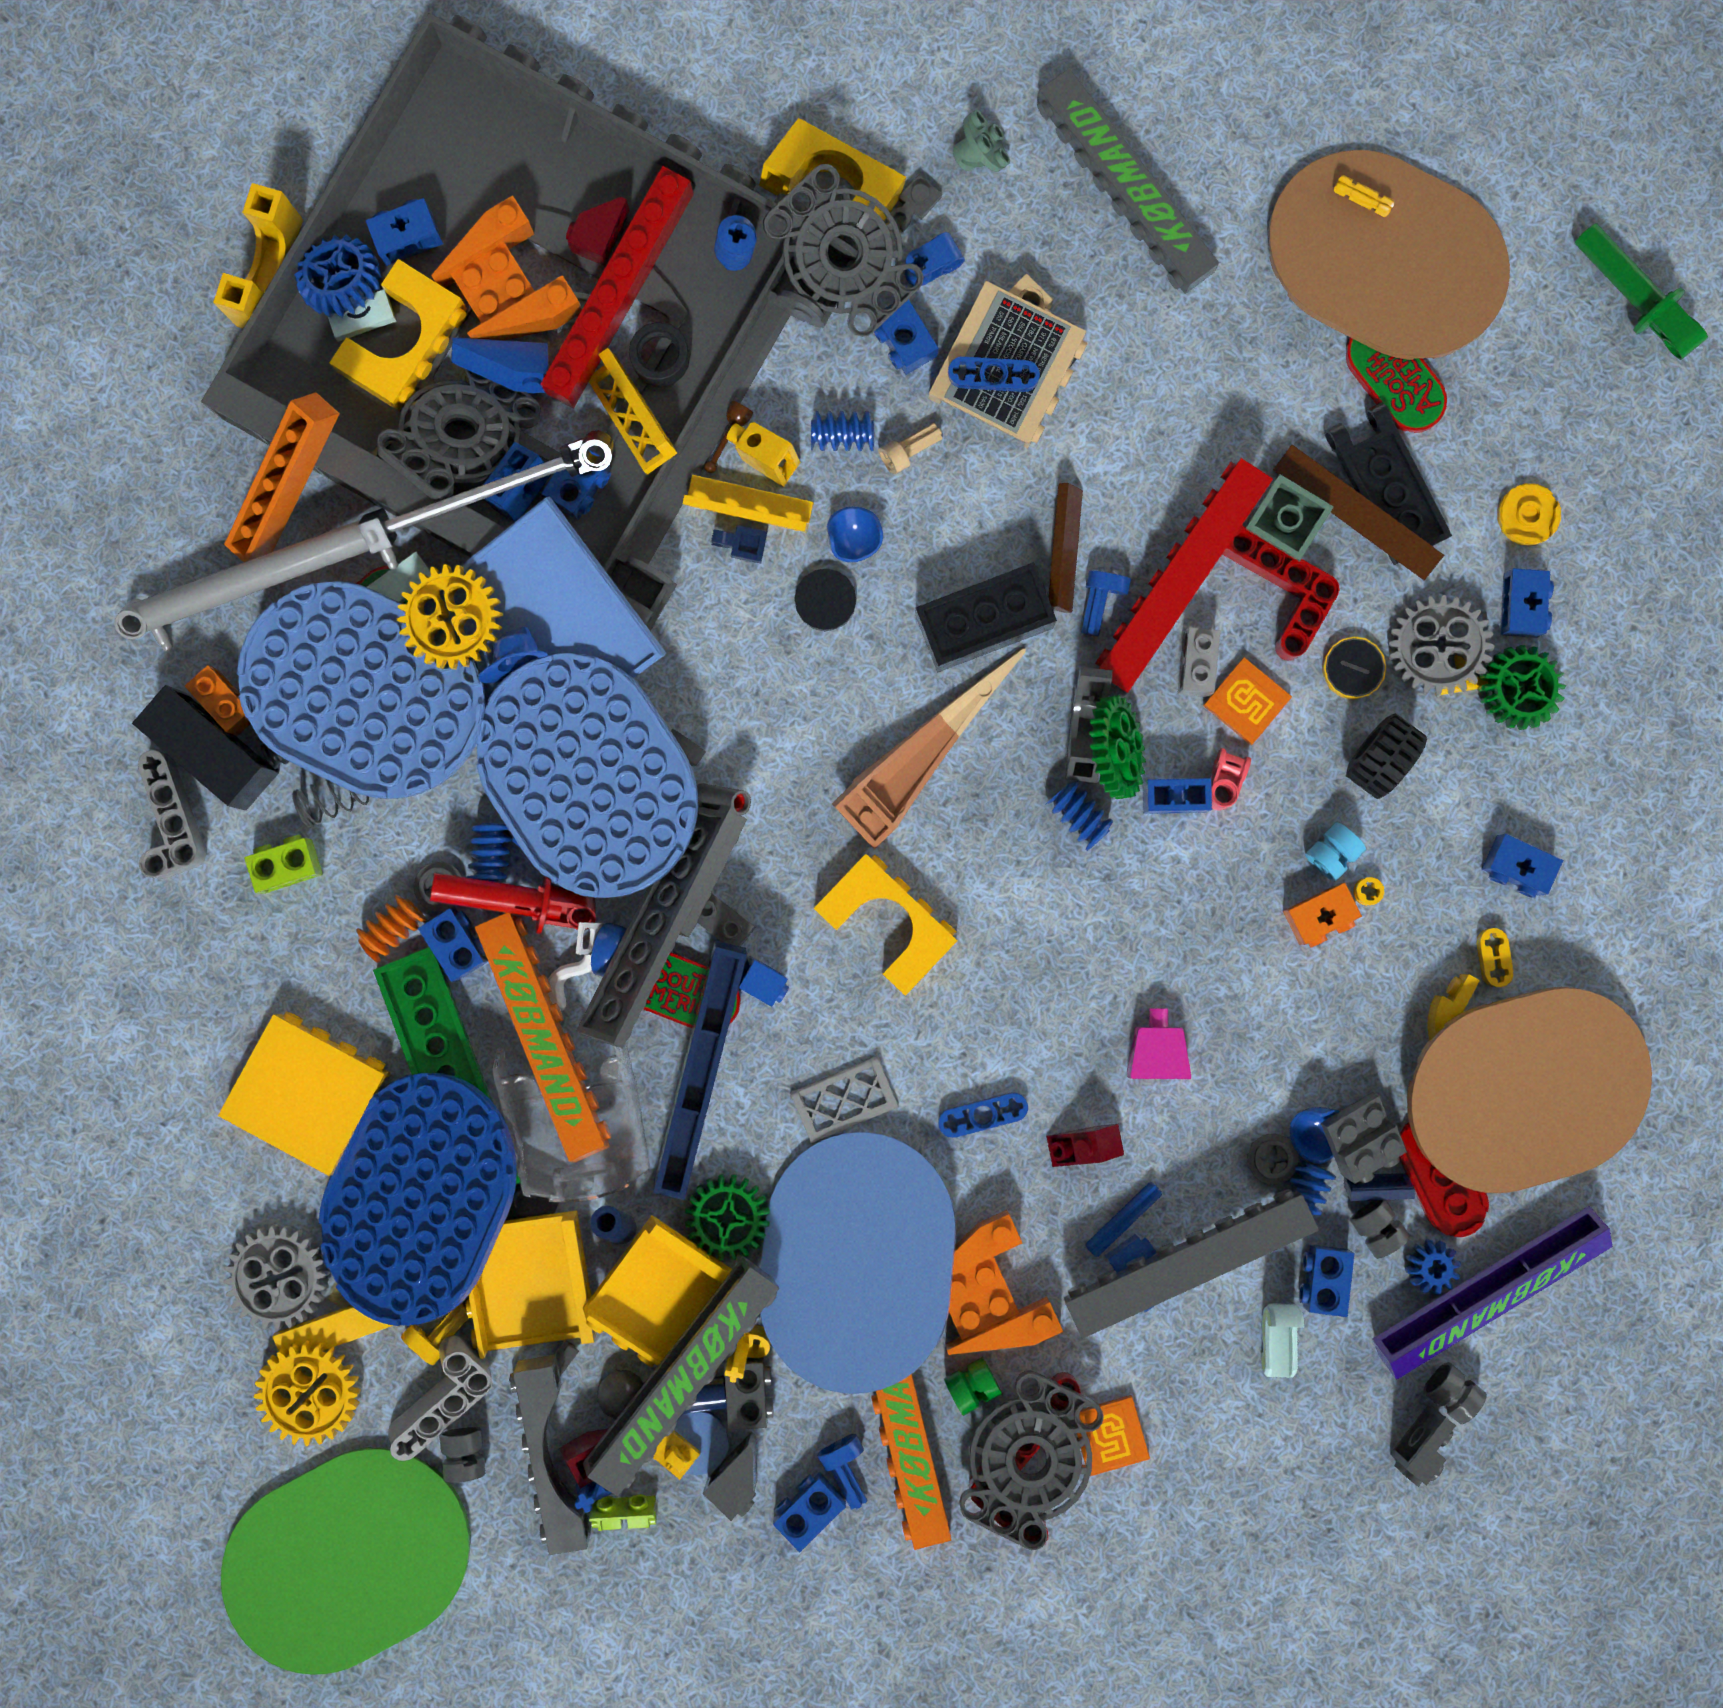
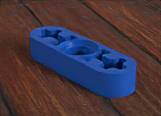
M957 357L950 363L948 368V378L951 384L957 388L1029 392L1037 386L1040 377L1037 365L1028 360ZM960 365H965L966 371L976 372V365H981L980 382H975L976 375L972 374L966 375L965 380H959L958 374L953 373V371L959 370ZM997 366L1002 370L1003 377L999 382L991 383L985 378L984 373L988 367ZM1007 367H1013L1012 374H1021L1022 369H1029V374L1034 375V378H1030L1028 384H1023L1021 378L1012 377V384H1007Z
M1015 1092L944 1110L939 1116L938 1126L940 1131L950 1138L983 1131L1022 1120L1028 1112V1103L1022 1095ZM1014 1098L1017 1103H1022V1108L1018 1109V1115L1013 1116L1010 1111L1003 1112L1001 1115L1004 1119L997 1121L998 1114L993 1102L999 1101L1000 1108L1008 1106L1009 1099ZM979 1106H987L992 1111V1118L986 1124H980L974 1119V1111ZM969 1109L968 1115L973 1125L972 1128L966 1129V1122L958 1124L957 1131L952 1132L950 1127L944 1128L943 1123L948 1121V1115L953 1114L956 1119L963 1118L965 1116L962 1111Z

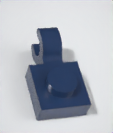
M737 525L735 534L713 530L711 545L732 548L731 558L761 564L768 531Z

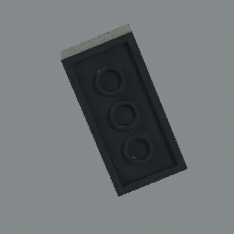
M1034 562L915 607V616L937 673L1054 628L1057 622Z
M165 685L132 722L137 729L229 807L247 811L279 774L278 771L273 770L264 759L237 736L225 732L214 718L192 697L168 685Z

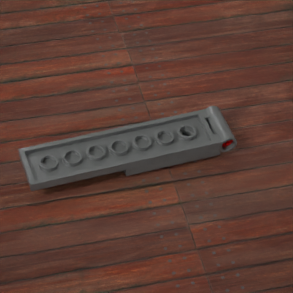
M705 783L697 785L698 813L690 843L677 864L664 877L647 888L576 1030L577 1032L586 1037L623 1049L626 1041L631 1036L632 1029L641 1011L646 1005L655 982L660 977L661 970L673 950L678 936L690 937L721 872L725 868L726 861L747 821L741 815L746 814L751 806V797L748 792Z

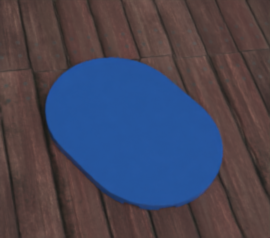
M441 1073L408 1075L391 1082L370 1099L333 1175L329 1178L319 1213V1224H321L322 1244L320 1245L322 1257L326 1268L330 1269L338 1284L336 1288L345 1300L363 1315L375 1321L393 1326H409L430 1322L446 1315L460 1305L471 1293L488 1261L513 1201L517 1178V1164L513 1140L503 1116L493 1102L478 1088L463 1079Z

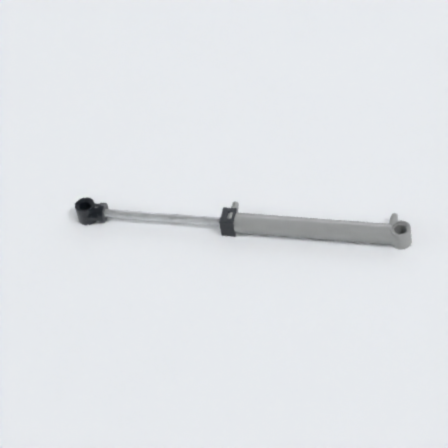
M591 431L584 438L562 445L560 447L562 457L389 519L383 507L364 514L361 520L146 599L131 600L126 603L115 618L114 625L116 631L124 638L131 640L139 639L146 632L151 631L162 649L169 651L173 646L163 627L164 625L368 551L371 554L380 552L389 569H396L398 563L391 548L397 538L395 531L567 469L571 477L591 470L601 471L611 462L614 450L613 440L604 431ZM592 445L600 446L605 451V454L595 456L590 453L588 448ZM129 615L138 618L140 623L132 621Z

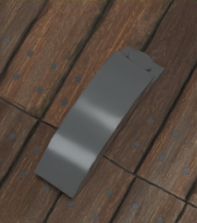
M1080 667L1071 710L1066 758L1067 780L1097 783L1099 773H1095L1097 764L1092 761L1093 750L1090 748V744L1093 743V739L1089 735V732L1093 731L1090 719H1095L1092 710L1097 709L1096 702H1100V698L1109 696L1112 670Z

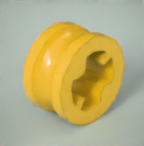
M1362 878L1355 884L1353 894L1356 901L1365 906L1375 905L1383 899L1384 886L1376 878ZM1367 882L1371 883V888L1376 890V896H1370L1372 899L1370 901L1366 900V894L1361 893L1362 887H1367Z

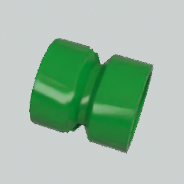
M983 1357L968 1364L966 1372L957 1370L944 1378L945 1384L963 1416L979 1408L981 1400L988 1403L1003 1395Z

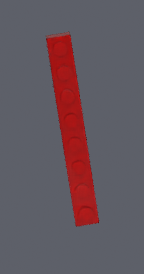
M664 166L660 169L540 385L547 395L573 409L575 408L601 361L598 354L609 347L694 195L691 182L687 178Z
M1240 458L1237 464L1231 461L1220 476V478L1225 480L1218 491L1212 488L1202 505L1207 507L1200 518L1195 515L1184 530L1189 535L1182 545L1176 542L1166 558L1171 562L1163 572L1158 568L1148 583L1152 587L1148 596L1144 598L1140 595L1130 610L1135 615L1127 625L1122 622L1113 635L1117 642L1111 651L1105 648L1095 662L1099 666L1098 669L1112 670V683L1127 693L1273 480V478Z

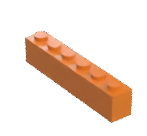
M316 392L290 401L224 543L243 562L274 551L340 414Z

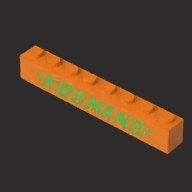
M505 913L475 926L568 1161L578 1162L609 1148L610 1130L604 1120L600 1121L596 1113V1109H599L597 1098L593 1091H587L583 1081L587 1079L586 1071L580 1061L576 1063L572 1054V1051L575 1050L574 1042L568 1032H563L560 1024L564 1020L557 1003L552 1004L548 993L552 992L546 975H540L536 964L540 963V959L534 946H528L525 935L529 933L522 917L517 918L514 914Z
M911 1374L892 1386L877 1390L876 1395H872L871 1399L875 1415L881 1414L884 1426L879 1427L882 1445H889L892 1456L886 1458L891 1478L897 1477L899 1489L894 1490L898 1509L904 1508L907 1520L901 1521L905 1540H912L914 1550L949 1542L952 1539Z

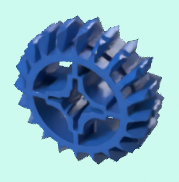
M334 234L331 241L322 238V244L319 246L311 244L312 251L304 253L305 261L298 262V272L294 274L297 281V290L305 303L318 314L324 312L330 318L335 313L343 318L346 311L355 315V308L358 306L366 309L365 301L367 299L374 300V293L372 291L380 290L378 281L382 279L379 262L372 250L358 238L352 240L347 234L341 240ZM353 263L359 265L358 270L352 268ZM319 282L324 283L323 290L318 289Z

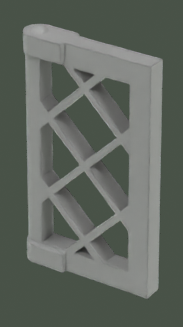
M877 1056L790 1092V1097L794 1101L811 1144L898 1107L882 1069L881 1060ZM871 1067L876 1076L872 1085L855 1078L857 1073ZM845 1078L850 1079L844 1097L826 1090L827 1086ZM853 1081L871 1088L864 1105L847 1099ZM877 1081H878V1083H879V1085H880L881 1088L876 1087ZM818 1090L821 1094L815 1109L806 1106L802 1096ZM873 1091L882 1092L886 1102L873 1108L867 1107ZM824 1093L842 1100L835 1118L817 1111ZM845 1102L862 1108L861 1113L845 1120L838 1119ZM808 1111L813 1112V1114H812L811 1117H810ZM818 1114L832 1120L833 1124L816 1131L813 1120L815 1115Z

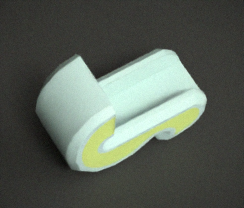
M1269 1303L1264 1308L1262 1315L1263 1352L1261 1353V1367L1267 1377L1293 1378L1297 1373V1328H1304V1318L1301 1309L1296 1304Z

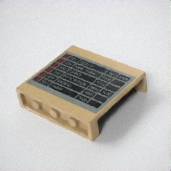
M985 281L929 391V399L938 404L943 401L1024 442V447L1028 449L1031 442L1038 443L1045 429L1044 426L1040 425L1046 414L1050 416L1053 414L1059 402V398L1055 397L1060 386L1066 388L1074 372L1069 367L1074 358L1081 359L1088 345L1087 342L1083 341L1086 331ZM957 357L1028 360L1037 365L1040 377L1037 386L1029 392L957 388L951 384L948 378V368L950 363ZM960 365L959 370L953 371V373L958 374L959 380H965V376L968 374L976 375L975 382H980L981 365H976V372L966 371V366ZM991 366L986 369L984 375L989 382L996 383L1002 379L1003 372L999 367ZM1007 367V384H1012V377L1021 378L1023 384H1028V380L1034 378V375L1029 374V369H1022L1021 374H1012L1013 367Z

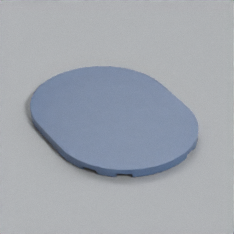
M333 581L311 583L293 589L275 603H271L259 615L247 633L239 655L237 667L239 699L245 717L248 718L260 740L277 755L347 790L373 798L399 799L415 796L437 787L454 775L465 763L476 746L485 715L484 684L478 679L480 671L476 661L469 657L470 667H464L458 661L457 670L450 669L448 661L445 667L441 669L437 668L436 659L431 665L424 663L426 654L421 657H415L413 654L417 646L411 648L405 646V643L411 637L399 634V631L406 627V624L397 621V618L405 616V611L397 608L402 603L365 586L351 582ZM443 629L435 633L434 642L437 646L442 645L446 641V633ZM456 636L455 642L460 644L461 640Z
M577 653L550 654L544 658H536L518 667L505 677L489 697V702L485 708L484 720L482 721L480 734L476 742L477 770L489 800L533 866L542 875L551 879V882L554 884H558L576 894L595 898H611L632 894L659 881L677 864L690 843L697 821L698 792L693 769L686 754L640 685L626 672L612 663L597 657Z
M869 1132L845 1133L830 1137L811 1146L800 1154L785 1170L771 1196L768 1206L770 1213L766 1217L770 1225L765 1227L766 1236L763 1242L761 1269L774 1279L779 1290L773 1303L765 1307L760 1315L772 1347L782 1361L798 1376L809 1383L829 1391L849 1394L869 1393L885 1389L910 1376L926 1361L940 1341L950 1308L956 1243L955 1211L947 1187L937 1170L924 1156L907 1144L892 1137Z

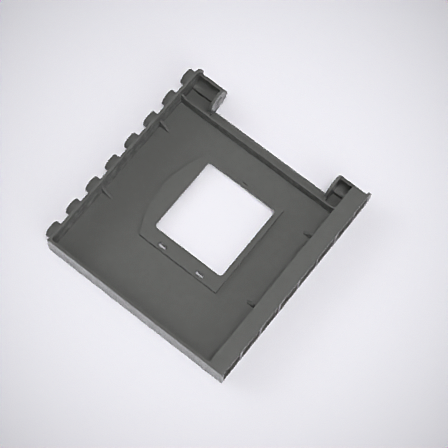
M428 13L205 393L201 403L222 420L270 446L290 401L316 392L340 414L313 468L314 471L376 506L384 507L385 511L396 517L438 502L437 500L431 499L384 461L377 451V439L382 431L387 429L399 430L400 414L405 405H403L399 412L337 373L329 362L344 340L338 342L335 339L328 316L324 312L318 314L313 308H310L297 290V281L294 274L298 272V262L305 261L304 253L312 251L311 244L315 246L322 244V238L331 241L334 234L340 240L346 234L352 240L358 238L372 250L379 262L382 279L378 282L380 290H383L381 284L395 263L388 266L384 264L377 253L365 220L372 218L380 211H391L401 207L406 201L424 198L432 211L444 244L401 261L434 281L431 276L481 216L490 208L513 195L529 220L534 235L529 237L528 240L599 279L606 266L571 252L568 240L566 239L570 223L572 221L576 222L581 212L618 197L627 199L630 211L610 255V260L662 166L690 180L694 195L639 291L636 300L669 318V324L677 328L685 337L690 353V362L684 376L674 384L664 387L652 386L641 380L639 376L634 384L676 449L677 454L649 474H646L614 422H612L606 432L614 443V450L611 462L609 463L611 477L603 489L598 488L593 496L595 501L591 510L586 515L582 514L579 520L561 511L651 632L677 584L667 575L650 566L649 563L682 507L684 494L688 495L692 475H700L705 463L710 458L729 422L726 413L731 401L741 403L790 316L802 322L806 321L812 326L824 328L832 312L820 309L797 292L789 280L784 266V238H770L763 230V218L786 194H778L773 202L753 191L756 182L740 168L731 164H724L721 171L718 172L699 161L702 157L701 151L693 143L679 135L670 134L667 141L663 142L645 132L648 127L646 120L625 105L616 104L612 112L603 109L592 102L594 98L593 92L584 83L570 75L563 74L558 83L538 73L541 68L539 62L518 46L510 44L504 53L485 44L487 36L484 31L469 19L460 15H454L449 24ZM792 198V205L797 211L803 212L807 210L801 202ZM776 214L769 219V228L773 233L781 234L784 232L786 220L783 216ZM733 215L743 216L750 220L757 233V241L750 263L745 268L737 271L727 270L716 258L714 252L720 223L725 218ZM845 235L832 239L828 246V257L835 266L841 268L848 267L857 258L858 249L853 239ZM796 236L790 237L789 245L795 244ZM789 252L790 266L793 274H795L798 270L795 264L794 252ZM353 263L352 268L358 270L359 265ZM802 278L796 280L802 290L811 297L814 292L806 286ZM319 282L318 289L323 290L324 283ZM455 282L445 289L460 297L467 308L465 320L460 327L454 328L449 336L448 346L444 352L436 355L432 361V369L429 375L424 380L421 379L415 387V393L427 385L435 383L434 376L452 346V337L457 338L472 312L471 307ZM388 296L396 322L350 337L349 339L379 357L396 358L408 353L418 342L421 334V320L417 313ZM823 297L817 300V302L828 307L835 308L837 305L836 301L827 300ZM661 337L645 366L654 372H661L671 368L677 361L678 351L676 345L668 338ZM626 399L619 409V413H627L629 403ZM411 412L408 413L405 423L411 419ZM453 421L447 424L444 432L449 437L458 440L469 439L475 435L474 428L464 421ZM632 421L629 434L641 437L642 424L638 421ZM520 431L519 444L538 454L544 463L562 457L560 452ZM508 437L509 449L514 443L515 438ZM392 440L383 444L387 450L391 451L401 447L398 442ZM646 444L643 457L648 462L660 452L655 445ZM598 446L595 453L602 456L605 454V451ZM501 457L494 465H492V468L499 464L503 457ZM411 460L406 464L412 470H420L425 466L419 460ZM482 470V471H479V472H476V473H469V474H477V473L483 472V470ZM593 471L582 473V475H590ZM554 473L548 478L523 515L545 499L541 493ZM441 479L433 480L430 483L433 488L439 490L445 489L448 486L447 482ZM487 479L473 483H454L451 497L484 485ZM567 491L564 494L563 500L566 502L574 501L578 497V491ZM485 499L413 524L412 526L471 558L515 522L493 510Z

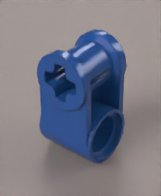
M949 232L937 235L928 243L912 250L906 257V264L911 263L917 264L919 268L924 267V270H922L924 276L922 286L956 270L965 261L964 256ZM905 269L906 281L914 286L917 280L915 272L912 269Z

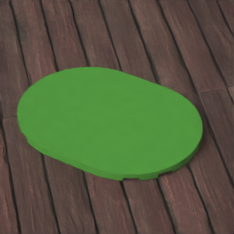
M372 1447L355 1449L333 1457L264 1495L242 1516L235 1526L226 1545L221 1567V1590L228 1617L237 1634L253 1652L267 1662L287 1671L318 1675L335 1673L358 1665L430 1625L454 1599L463 1582L469 1563L471 1535L465 1508L451 1483L443 1480V1474L434 1466H430L417 1457L400 1461L391 1455L390 1449Z

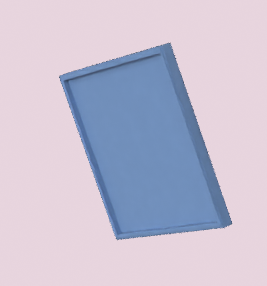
M550 496L543 499L461 565L464 569V575L469 569L476 572L474 581L481 576L487 579L483 589L490 586L493 587L495 591L490 596V599L497 598L501 601L500 604L493 607L494 610L503 613V616L496 618L494 622L502 626L501 630H493L492 632L497 639L508 631L522 626L527 627L534 637L539 650L547 652L548 655L577 653L597 657L619 667L632 678H635L667 654ZM459 589L454 594L455 604L460 605L466 600V591L464 589ZM441 590L440 597L444 601V603H446L444 597L445 592L444 590ZM434 599L428 600L424 605L426 615H431L436 609ZM448 610L449 616L445 618V621L452 624L451 618L456 615ZM474 619L468 620L464 625V632L467 636L472 635L476 631L477 625ZM488 640L486 643L491 650L490 653L482 650L479 651L481 661H476L480 672L493 663V641ZM502 681L483 683L485 708L489 702V697Z

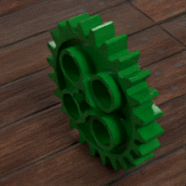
M1121 695L1100 698V702H1096L1097 709L1092 710L1095 719H1090L1093 731L1089 732L1093 739V743L1090 744V748L1093 750L1092 761L1097 764L1095 773H1100L1099 783L1104 784L1105 793L1109 792L1111 798H1131L1136 796L1135 792L1140 791L1139 785L1143 784L1141 775L1145 774L1142 763H1146V759L1142 756V751L1145 750L1142 742L1144 736L1139 731L1140 722L1135 721L1136 711L1131 712V703H1127L1125 697L1121 698Z

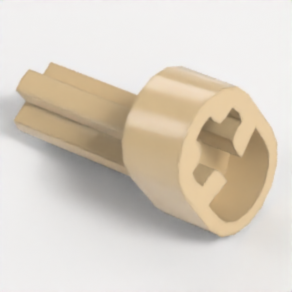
M932 423L899 443L891 441L878 449L879 456L888 471L892 474H897L910 466L908 458L942 440V433L936 424Z

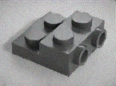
M1371 1092L1321 1123L1341 1175L1354 1184L1371 1181L1374 1178L1373 1172L1381 1167L1388 1168L1397 1165L1400 1162L1399 1156L1407 1152L1397 1126L1389 1121L1380 1096L1374 1092Z
M1428 1404L1391 1451L1390 1455L1397 1460L1394 1466L1416 1486L1419 1487L1422 1482L1427 1486L1430 1481L1436 1480L1444 1469L1443 1464L1446 1459L1437 1450L1440 1446L1443 1447L1449 1443L1456 1425Z

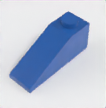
M452 337L451 363L513 391L545 393L540 384L549 369L548 343Z

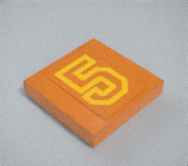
M1243 657L1203 706L1248 744L1253 745L1292 696Z
M1129 1395L1099 1404L1103 1411V1422L1095 1431L1086 1432L1092 1451V1472L1090 1476L1149 1460L1150 1456L1132 1396ZM1093 1407L1084 1408L1079 1414L1080 1421L1086 1424L1094 1422L1097 1418V1411ZM1076 1433L1077 1438L1082 1436L1081 1433ZM1084 1445L1081 1447V1452L1086 1465L1087 1453Z

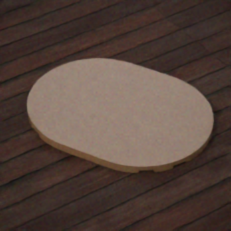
M1369 150L1342 151L1324 156L1304 167L1289 181L1280 194L1271 214L1268 227L1269 259L1276 278L1280 280L1282 286L1288 292L1287 296L1309 316L1383 354L1413 360L1414 358L1435 359L1455 353L1457 350L1474 342L1484 333L1498 315L1506 298L1510 279L1509 256L1501 231L1490 214L1468 194L1394 156ZM1345 175L1353 179L1352 183L1356 184L1359 182L1379 192L1378 196L1383 197L1385 195L1393 199L1394 205L1390 213L1383 217L1375 213L1376 209L1371 208L1369 210L1349 200L1348 195L1345 194L1343 197L1335 193L1334 187L1339 177Z
M1575 987L1540 989L1469 1009L1445 1023L1444 1028L1431 1041L1426 1043L1416 1060L1418 1063L1412 1081L1409 1082L1407 1111L1412 1134L1419 1149L1441 1174L1457 1184L1475 1191L1510 1193L1591 1170L1618 1153L1634 1135L1646 1112L1652 1086L1651 1059L1648 1047L1638 1026L1613 1001L1602 995Z

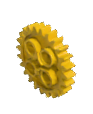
M443 564L442 573L440 574L437 568L430 567L431 577L420 572V584L412 581L409 582L410 587L414 590L412 594L406 592L401 594L408 602L397 607L405 611V616L397 618V621L406 624V627L399 631V634L411 637L407 640L405 646L409 648L417 646L413 655L421 657L426 654L424 659L426 664L431 665L436 659V666L441 669L445 667L447 661L450 669L457 670L458 661L464 667H470L469 657L480 662L481 656L479 651L482 650L490 653L491 650L486 643L488 640L493 642L498 640L492 632L493 630L502 629V626L494 622L496 618L502 617L503 613L494 610L493 607L500 604L501 601L497 598L490 599L495 589L491 586L483 589L487 579L481 576L474 581L476 572L471 569L464 575L463 567L457 565L452 573L451 567ZM464 589L466 591V600L462 604L456 605L454 594L457 590ZM441 590H444L445 592L444 597L446 603H444V601L440 597ZM434 599L436 609L431 615H426L424 605L428 600ZM448 610L456 615L451 618L452 624L445 621V618L449 616ZM474 619L477 625L476 631L472 635L467 636L464 632V625L468 620ZM443 629L446 633V641L442 645L437 646L434 642L435 633ZM454 631H456L457 635H459L460 637V644H456L455 642L456 636Z
M309 1340L302 1345L301 1349L294 1342L289 1347V1351L282 1347L277 1352V1356L272 1355L267 1360L268 1365H264L259 1371L263 1377H259L255 1385L262 1389H259L254 1394V1398L263 1401L255 1409L256 1411H266L261 1422L272 1421L273 1424L269 1432H274L278 1428L282 1430L280 1440H283L289 1434L292 1435L293 1445L300 1438H303L305 1446H309L314 1437L320 1445L326 1436L332 1440L337 1435V1430L343 1432L348 1425L346 1421L351 1422L355 1416L352 1410H356L360 1402L354 1398L359 1395L361 1389L352 1386L358 1381L359 1376H349L348 1373L354 1366L353 1364L343 1366L342 1362L346 1355L343 1354L335 1358L333 1356L335 1347L332 1346L326 1353L323 1351V1342H319L315 1349L311 1348ZM301 1366L310 1368L313 1376L303 1374ZM323 1373L327 1374V1378L319 1384L314 1392L293 1413H289L288 1408L298 1400L302 1393L306 1392ZM324 1388L332 1389L336 1394V1398L328 1397L324 1392ZM279 1389L287 1390L291 1398H284L280 1394ZM302 1411L311 1412L314 1420H306L302 1415Z

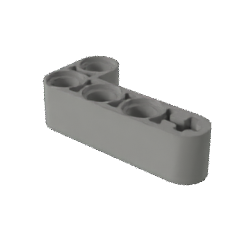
M155 750L146 751L139 758L138 769L164 845L143 853L139 860V869L146 877L166 879L202 865L206 858V849L175 761L166 753ZM156 760H159L161 764L157 766V771H155L153 767L157 765ZM170 787L173 795L171 800L165 803L163 792ZM180 816L183 826L180 831L175 832L173 822ZM191 846L193 856L186 862L183 858V852L186 847ZM160 856L163 860V868L156 872L153 864L156 858Z
M450 1336L441 1342L439 1354L442 1369L446 1376L389 1426L390 1451L395 1459L406 1461L415 1457L492 1388L493 1381L487 1359H480L479 1352L464 1338ZM453 1355H460L457 1358H450ZM475 1374H481L478 1377H472ZM457 1395L454 1398H448L449 1396Z

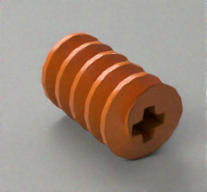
M395 895L397 907L386 903L385 907L388 914L385 916L377 911L375 913L378 920L377 924L368 919L365 921L369 931L365 932L360 928L356 929L361 947L377 963L381 961L379 953L384 956L390 954L389 945L392 947L400 945L398 936L403 939L409 937L407 928L417 931L419 928L417 920L423 923L427 922L421 910L407 898L404 899Z

